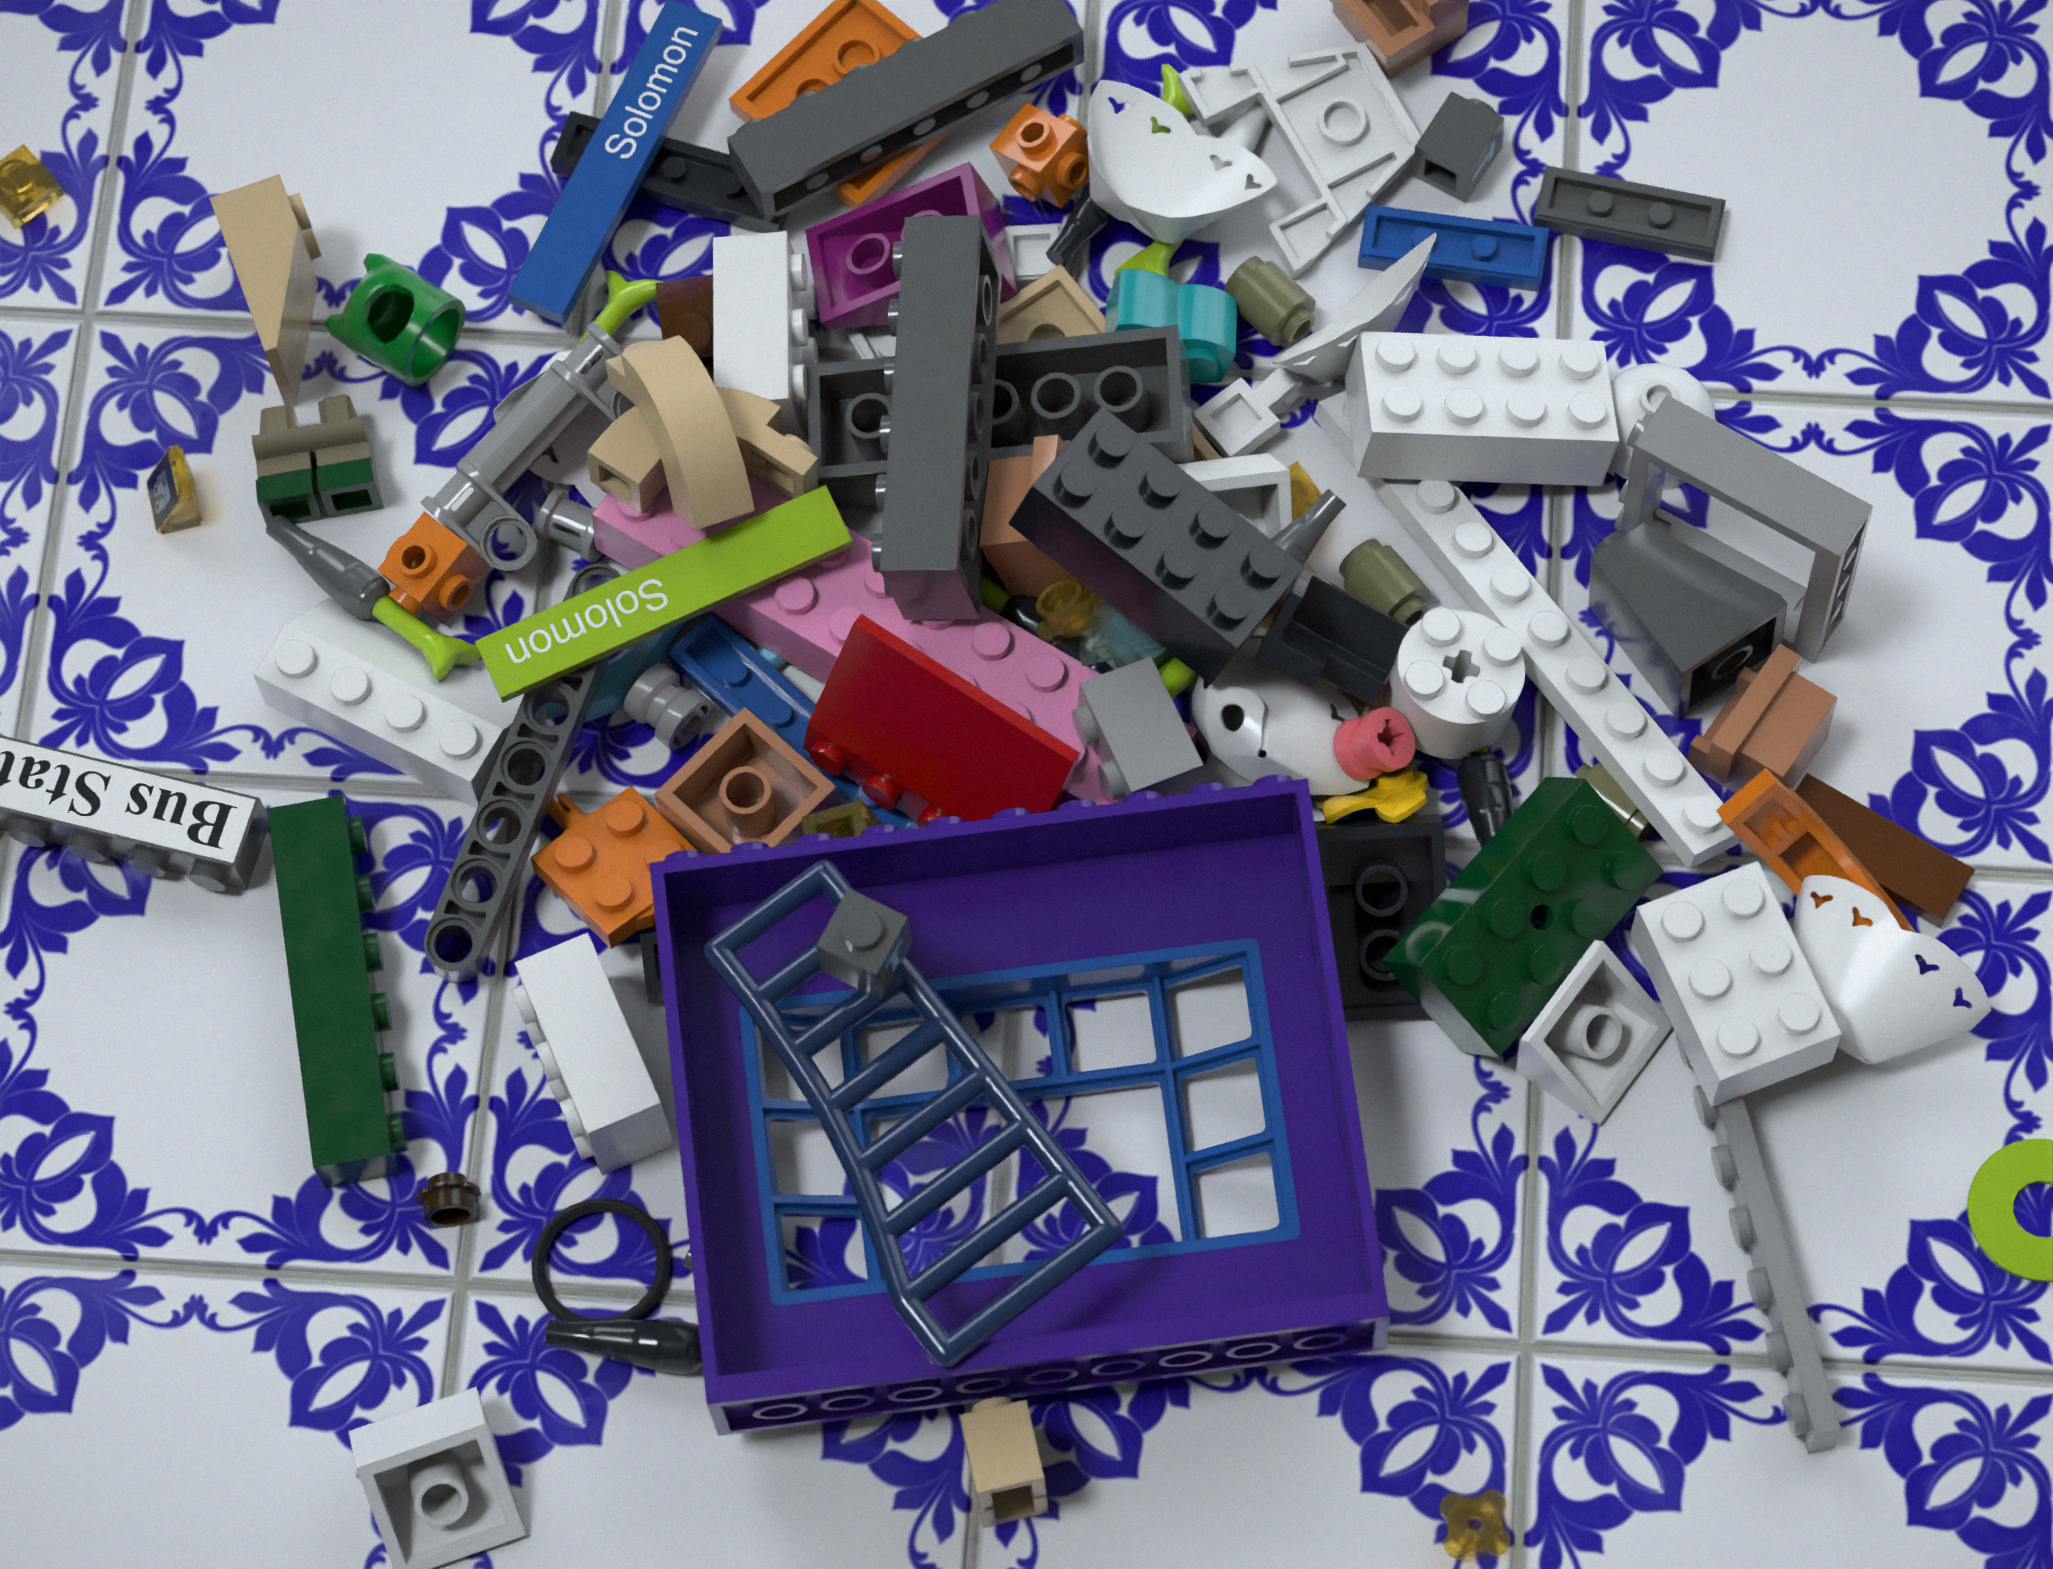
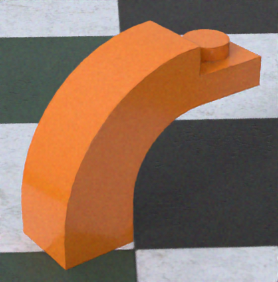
M1764 768L1716 810L1726 826L1762 858L1797 897L1804 877L1828 875L1845 879L1863 887L1881 899L1888 906L1901 930L1916 933L1883 888L1832 829L1791 787L1787 789L1768 769ZM1816 892L1811 893L1816 908L1833 899L1832 895L1820 897ZM1852 908L1854 927L1873 925L1872 920L1860 916L1858 908Z

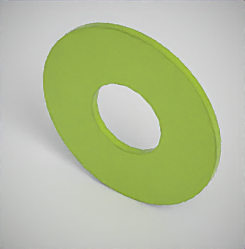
M2040 1138L2026 1139L2002 1147L1981 1165L1971 1183L1968 1194V1221L1978 1246L1998 1267L2025 1280L2045 1283L2053 1282V1236L2036 1237L2026 1232L2017 1223L2013 1213L2015 1197L2024 1187L2035 1183L2053 1186V1140Z

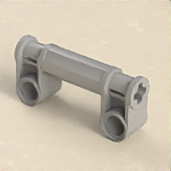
M594 321L586 327L588 335L565 360L560 361L556 359L550 365V368L492 429L457 463L459 471L434 497L426 496L420 502L447 529L469 544L484 560L498 570L513 571L528 564L535 554L537 543L534 530L503 499L504 494L589 405L593 403L612 422L621 416L619 405L623 394L610 385L605 360L620 356L624 349ZM601 351L603 353L602 357L585 375H582L581 369ZM472 487L474 489L473 493L455 511L451 510V506L468 488ZM501 525H515L525 534L526 548L522 555L516 559H500L494 555L490 548V536Z

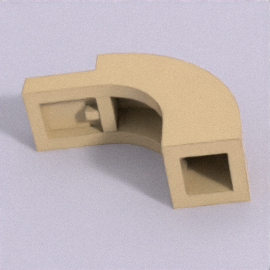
M678 335L659 342L647 340L633 343L627 346L620 356L605 360L610 385L636 405L653 435L663 463L674 512L695 530H699L755 511L747 472L730 419L711 377L692 347Z
M716 387L733 427L747 471L792 499L819 488L818 457L815 456L810 446L802 439L791 434L782 435L781 406L753 393L733 388ZM636 406L617 418L587 451L590 482L641 514L667 484L657 445L643 415Z

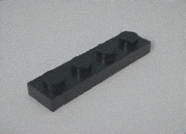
M570 111L550 159L552 173L571 177L602 119ZM669 137L665 138L634 195L767 233L782 232L789 214L788 212L766 223L733 171L729 154Z

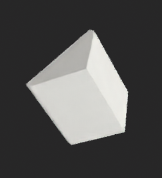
M1595 940L1520 1039L1516 1072L1590 1122L1600 1125L1673 1025L1603 941Z

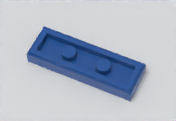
M1367 204L1358 255V268L1385 271L1422 241L1436 233L1431 254L1422 274L1423 277L1540 292L1549 228Z

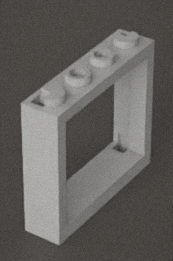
M1666 395L1653 416L1646 413L1642 421L1637 420L1628 437L1627 445L1632 447L1633 450L1628 456L1622 471L1623 474L1628 476V479L1618 498V501L1623 503L1624 506L1615 521L1614 529L1624 530L1628 533L1644 522L1779 593L1788 604L1782 645L1814 664L1845 616L1873 505ZM1666 472L1816 552L1807 588L1661 509L1660 503Z

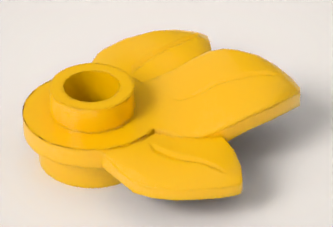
M1408 764L1406 767L1398 770L1384 771L1369 783L1368 788L1345 795H1324L1316 802L1317 808L1323 809L1326 824H1331L1347 814L1366 808H1375L1376 813L1383 820L1390 823H1398L1427 803V797L1424 792L1429 788L1428 777L1424 772L1413 771L1412 766Z

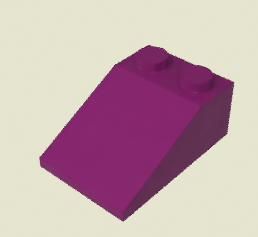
M970 161L805 230L820 321L826 330L889 324V302L891 299L899 298L900 279L895 278L893 271V246L895 241H903L905 217L980 215L1002 270L1000 302L1018 295L1000 203Z

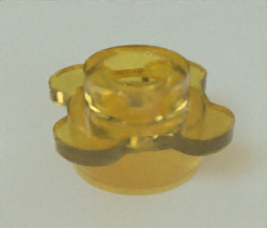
M1064 579L1055 582L1046 588L1037 600L1036 610L1043 620L1036 627L1037 635L1041 640L1048 641L1057 635L1071 638L1086 632L1094 622L1092 611L1094 605L1100 601L1101 597L1087 586L1082 588L1080 583L1074 579Z
M1488 1489L1481 1496L1462 1497L1458 1493H1449L1442 1499L1439 1512L1447 1521V1537L1444 1539L1443 1546L1450 1557L1460 1560L1466 1556L1478 1557L1487 1553L1492 1556H1500L1508 1550L1511 1538L1509 1533L1503 1529L1502 1513L1506 1509V1500L1500 1492ZM1471 1519H1478L1482 1526L1478 1530H1472L1468 1522Z

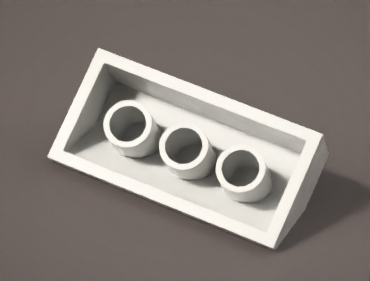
M330 598L287 621L253 673L266 705L475 809L479 805L524 696L522 694L502 703L491 677L464 665H453L445 678L436 680L423 653L389 627L373 619H358ZM543 705L535 714L536 721L544 710Z

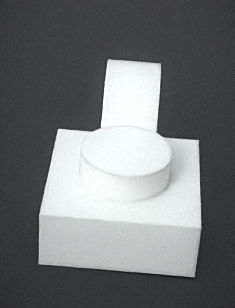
M1283 367L1275 370L1253 390L1240 377L1192 413L1193 422L1224 458L1247 456L1281 431L1280 420L1275 414H1282L1290 410L1304 398L1298 389L1302 385V381L1294 372Z

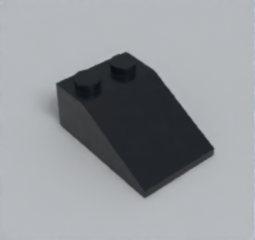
M1439 814L1410 815L1398 823H1390L1380 817L1336 820L1331 824H1326V821H1314L1345 1022L1430 1017L1381 961L1447 888L1444 825Z

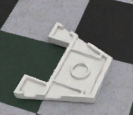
M1365 42L1289 54L1288 59L1259 64H1254L1252 60L1230 63V67L1227 69L1201 72V69L1197 68L1178 74L1177 85L1203 128L1255 102H1260L1318 199L1267 226L1266 235L1292 279L1301 276L1366 209L1367 204H1371L1414 160L1415 145L1421 138L1419 131Z

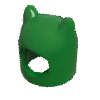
M368 253L363 261L367 274L352 291L343 313L330 315L324 324L331 336L366 360L408 386H419L437 373L451 355L465 323L466 308L460 299L383 254Z

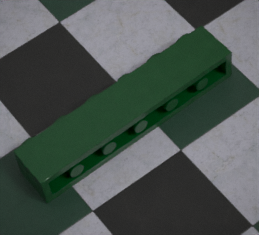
M343 795L267 808L313 1169L323 1188L401 1175L398 1153L409 1151V1144L403 1113L393 1114L390 1092L398 1091L401 1087L395 1053H384L382 1032L392 1030V1018L386 992L376 993L374 972L384 970V959L378 932L368 934L366 913L376 911V900L370 874H360L358 854L368 853V841L362 815L352 817Z

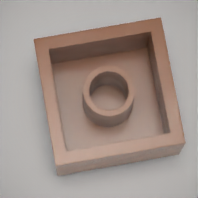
M745 706L654 793L659 813L697 851L702 852L704 856L729 853L733 846L745 842H764L769 847L795 844V841L802 836L825 833L842 816L837 787Z

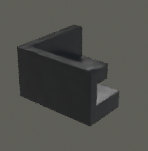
M1304 568L1293 582L1274 616L1255 657L1311 688L1314 686L1317 678L1321 677L1374 706L1386 685L1402 640L1411 627Z

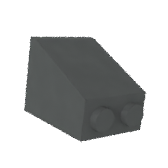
M1643 522L1628 533L1624 530L1615 531L1604 538L1594 549L1590 567L1589 607L1677 721L1736 683L1737 677L1744 666L1754 671L1765 664L1778 644H1782L1788 604L1779 593Z

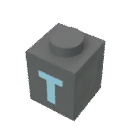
M1451 91L1415 145L1413 177L1466 203L1502 149L1505 118L1498 115L1486 102L1475 98L1468 100Z
M848 888L816 945L821 971L881 1000L913 943L909 918Z

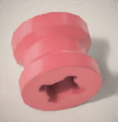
M1387 706L1370 711L1365 717L1358 716L1343 721L1336 729L1333 738L1334 753L1338 764L1344 773L1358 781L1373 779L1380 776L1384 771L1391 772L1406 767L1413 759L1415 752V736L1410 723L1398 710Z

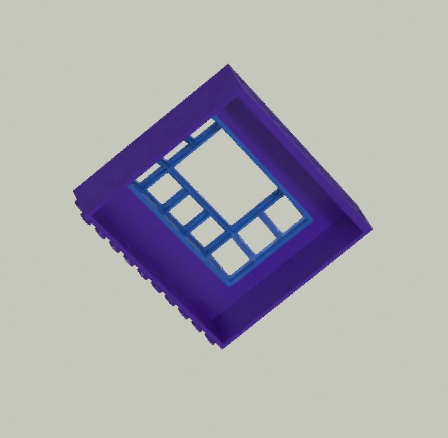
M1275 774L1261 777L1254 781L1251 786L1228 789L1222 783H1205L1192 787L1188 790V794L1162 797L1158 792L1142 791L1124 797L1122 802L1096 805L1092 800H1073L1059 805L1056 811L1033 814L1028 809L1009 808L994 813L992 819L965 822V819L961 817L947 816L929 821L924 828L900 830L899 827L894 825H877L863 830L861 836L835 839L831 834L814 833L798 838L795 844L769 847L764 842H745L733 846L729 853L705 856L700 851L682 850L666 855L664 861L649 863L706 1404L718 1436L978 1403L995 1397L1016 1398L1386 1350L1390 1313L1308 778L1292 780V777L1289 775ZM820 860L831 861L856 892L909 918L913 943L907 952V956L961 1023L962 1018L966 1015L1041 1006L1045 1009L1053 1072L1049 1076L1008 1081L1024 1102L1151 1085L1160 1087L1182 1241L1103 1252L956 1364L950 1367L939 1366L893 1308L871 1238L855 1196L783 1194L778 1190L771 1122L820 1123L808 1101L773 1100L767 1095L760 1029L706 960L703 953L705 944ZM820 892L736 954L760 983L819 940L836 908L824 893ZM1242 967L1252 1030L1250 1037L1179 1058L1175 1051L1168 991L1173 987ZM820 971L775 1005L793 1030H805L859 989ZM903 992L839 1038L844 1081L863 1068L859 1041L860 1030L925 1021ZM1136 993L1146 994L1149 1002L1156 1060L1152 1063L1076 1072L1072 1067L1065 1005L1068 1002ZM945 1046L949 1082L951 1084L965 1074L966 1071ZM1256 1060L1265 1129L1261 1133L1202 1150H1190L1181 1083L1187 1079ZM942 1090L874 1099L866 1098L847 1112L846 1116L862 1148H865L871 1143L870 1125L872 1122L907 1117ZM982 1094L962 1110L993 1105ZM1269 1154L1279 1224L1275 1228L1263 1231L1202 1238L1194 1177L1202 1172ZM781 1217L857 1218L860 1220L868 1282L807 1290L792 1289L788 1283ZM1049 1258L970 1268L927 1300L925 1305L949 1334Z

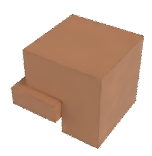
M1330 0L1333 4L1335 16L1357 43H1366L1387 80L1454 41L1467 31L1469 0Z
M1058 434L1034 437L1033 453L1031 456L990 460L979 547L1012 596L1025 594L1043 597L1092 591L1008 524L1031 486L1065 449L1066 446Z
M1779 643L1759 673L1744 666L1737 677L1735 691L1703 737L1697 734L1691 742L1687 760L1694 769L1734 793H1737L1764 768L1768 769L1787 789L1789 787L1793 789L1828 737L1838 697L1797 674L1801 656Z

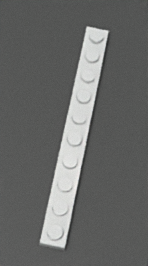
M1343 390L1319 401L1314 419L1356 468L1346 390ZM1364 478L1475 613L1494 620L1502 627L1513 630L1519 636L1522 643L1521 653L1524 659L1525 673L1688 869L1739 844L1741 839L1726 826L1716 811L1724 803L1453 481Z

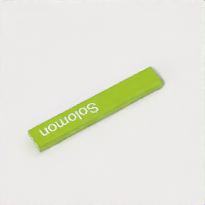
M824 485L475 641V644L502 703L853 547V541L827 486Z

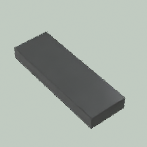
M1546 165L1534 214L1533 226L1549 228L1551 232L1713 263L1726 200Z

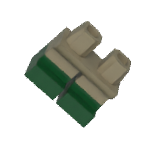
M349 395L327 397L318 403L320 424L298 427L294 407L286 405L265 408L261 411L260 434L252 435L251 437L257 466L258 480H255L257 503L266 526L278 514L283 515L294 524L322 520L320 495L329 518L384 509L371 441L362 416H357Z

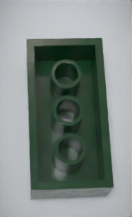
M1546 777L1381 962L1461 1052L1500 1057L1550 1001L1595 940L1602 941L1664 870L1585 778Z

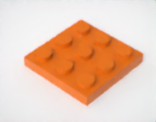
M834 0L729 98L730 109L745 123L755 118L765 119L788 107L801 94L809 91L818 92L842 80L853 68L863 64L872 65L896 53L898 48L905 42L922 36L877 0ZM953 129L829 192L851 210L880 199Z

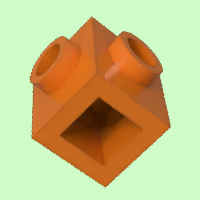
M1026 102L989 145V149L1006 174L1009 184L1020 195L1030 201H1036L1040 197L1062 208L1089 177V156L1086 143L1088 133L1081 124L1066 114H1060L1057 118Z
M424 511L406 535L399 537L391 545L386 559L377 570L395 586L388 594L391 599L395 600L417 618L425 610L444 625L454 612L460 610L468 603L473 594L474 587L491 566L465 541Z

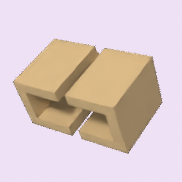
M1009 1397L990 1398L973 1405L971 1413L960 1415L966 1454L983 1528L1049 1513L1045 1480L1027 1401L1012 1403Z

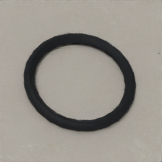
M588 1199L569 1206L557 1214L543 1229L533 1252L531 1262L532 1281L543 1305L560 1321L638 1320L646 1315L657 1303L667 1284L670 1270L669 1247L657 1223L639 1207L617 1199ZM603 1211L619 1213L634 1220L651 1238L656 1251L657 1264L654 1280L647 1294L639 1303L624 1313L607 1318L580 1316L560 1304L550 1291L545 1274L548 1248L557 1233L577 1217Z

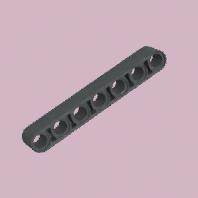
M599 563L587 565L579 570L571 580L563 602L621 575L609 565ZM612 654L524 694L425 933L424 948L426 956L435 973L444 980L455 983L469 981L478 975L485 965ZM558 702L565 705L569 709L566 720L554 727H546L537 723L535 714L545 703ZM536 760L544 765V775L533 785H519L511 779L512 770L521 761ZM506 817L520 823V833L510 843L496 844L486 837L488 828L497 819ZM478 876L489 877L497 883L496 892L491 899L477 904L463 898V888L469 880ZM463 935L473 942L470 954L461 962H445L438 956L439 946L449 936Z

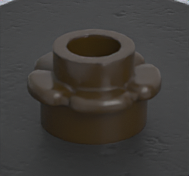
M445 1172L430 1177L427 1181L428 1187L420 1189L416 1194V1203L423 1205L425 1222L431 1226L446 1228L461 1226L475 1219L477 1215L476 1203L481 1195V1190L478 1185L468 1182L465 1175L457 1172Z

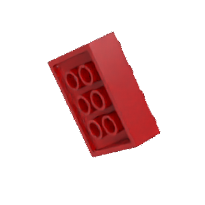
M862 614L853 623L809 719L803 749L809 752L811 760L819 768L836 776L842 773L857 784L862 785L863 792L871 801L888 810L897 808L914 819L918 828L926 827V824L931 820L947 816L961 817L965 819V822L992 819L994 813L1009 808L1028 809L1031 814L1056 811L1059 805L1065 803L1080 756V752Z

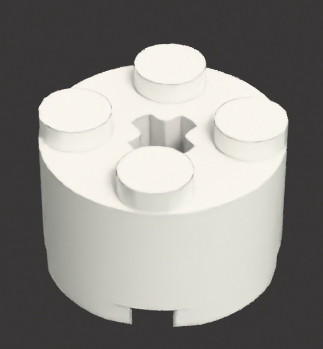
M1444 607L1429 610L1425 613L1423 619L1410 628L1402 640L1387 682L1385 704L1387 707L1395 708L1406 717L1415 736L1416 749L1439 758L1459 759L1468 757L1471 751L1481 749L1487 745L1489 748L1502 737L1525 680V664L1521 653L1522 643L1520 638L1513 630L1502 627L1484 615L1465 610H1450Z

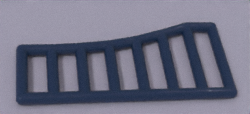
M820 860L707 941L703 953L706 960L746 1009L775 1050L818 1117L849 1180L871 1238L894 1310L939 1366L950 1367L1117 1243L1123 1236L1124 1228L1121 1221L907 954L881 1000L858 990L796 1035L775 1004L821 971L816 948L819 940L760 983L736 953L820 892H823L837 909L847 889L855 891L834 863L829 860ZM903 992L925 1022L832 1090L812 1057ZM943 1043L966 1073L865 1148H862L846 1113ZM984 1094L1007 1124L888 1212L874 1174ZM1025 1145L1049 1176L911 1278L898 1239ZM1066 1197L1090 1228L948 1334L925 1305V1302Z

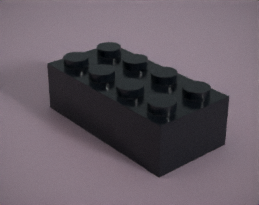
M1103 406L1035 481L1008 522L1011 527L1210 685L1279 603L1305 568V566Z

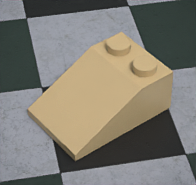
M278 174L211 197L210 201L283 403L289 407L297 404L318 287V281L311 260L320 258L322 255L300 192L288 196L281 176Z

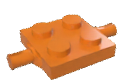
M632 786L598 810L589 814H584L569 799L567 794L559 793L556 795L557 801L554 798L552 799L547 814L565 831L561 836L530 857L533 870L610 949H613L636 931L656 925L649 863L664 861L666 855L676 851L696 849Z

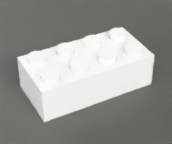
M1359 331L1345 374L1357 477L1602 486L1619 444L1604 341Z

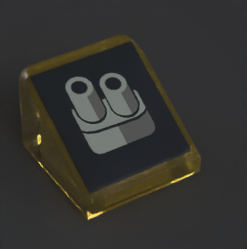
M179 445L170 446L149 475L146 486L155 530L158 534L162 535L201 526L200 521H203L193 472L184 450Z

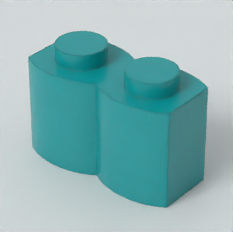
M1120 270L1106 299L1105 333L1178 325L1189 357L1190 381L1196 383L1222 382L1236 355L1237 300L1227 292L1214 287L1198 284L1178 285L1168 277L1146 270Z

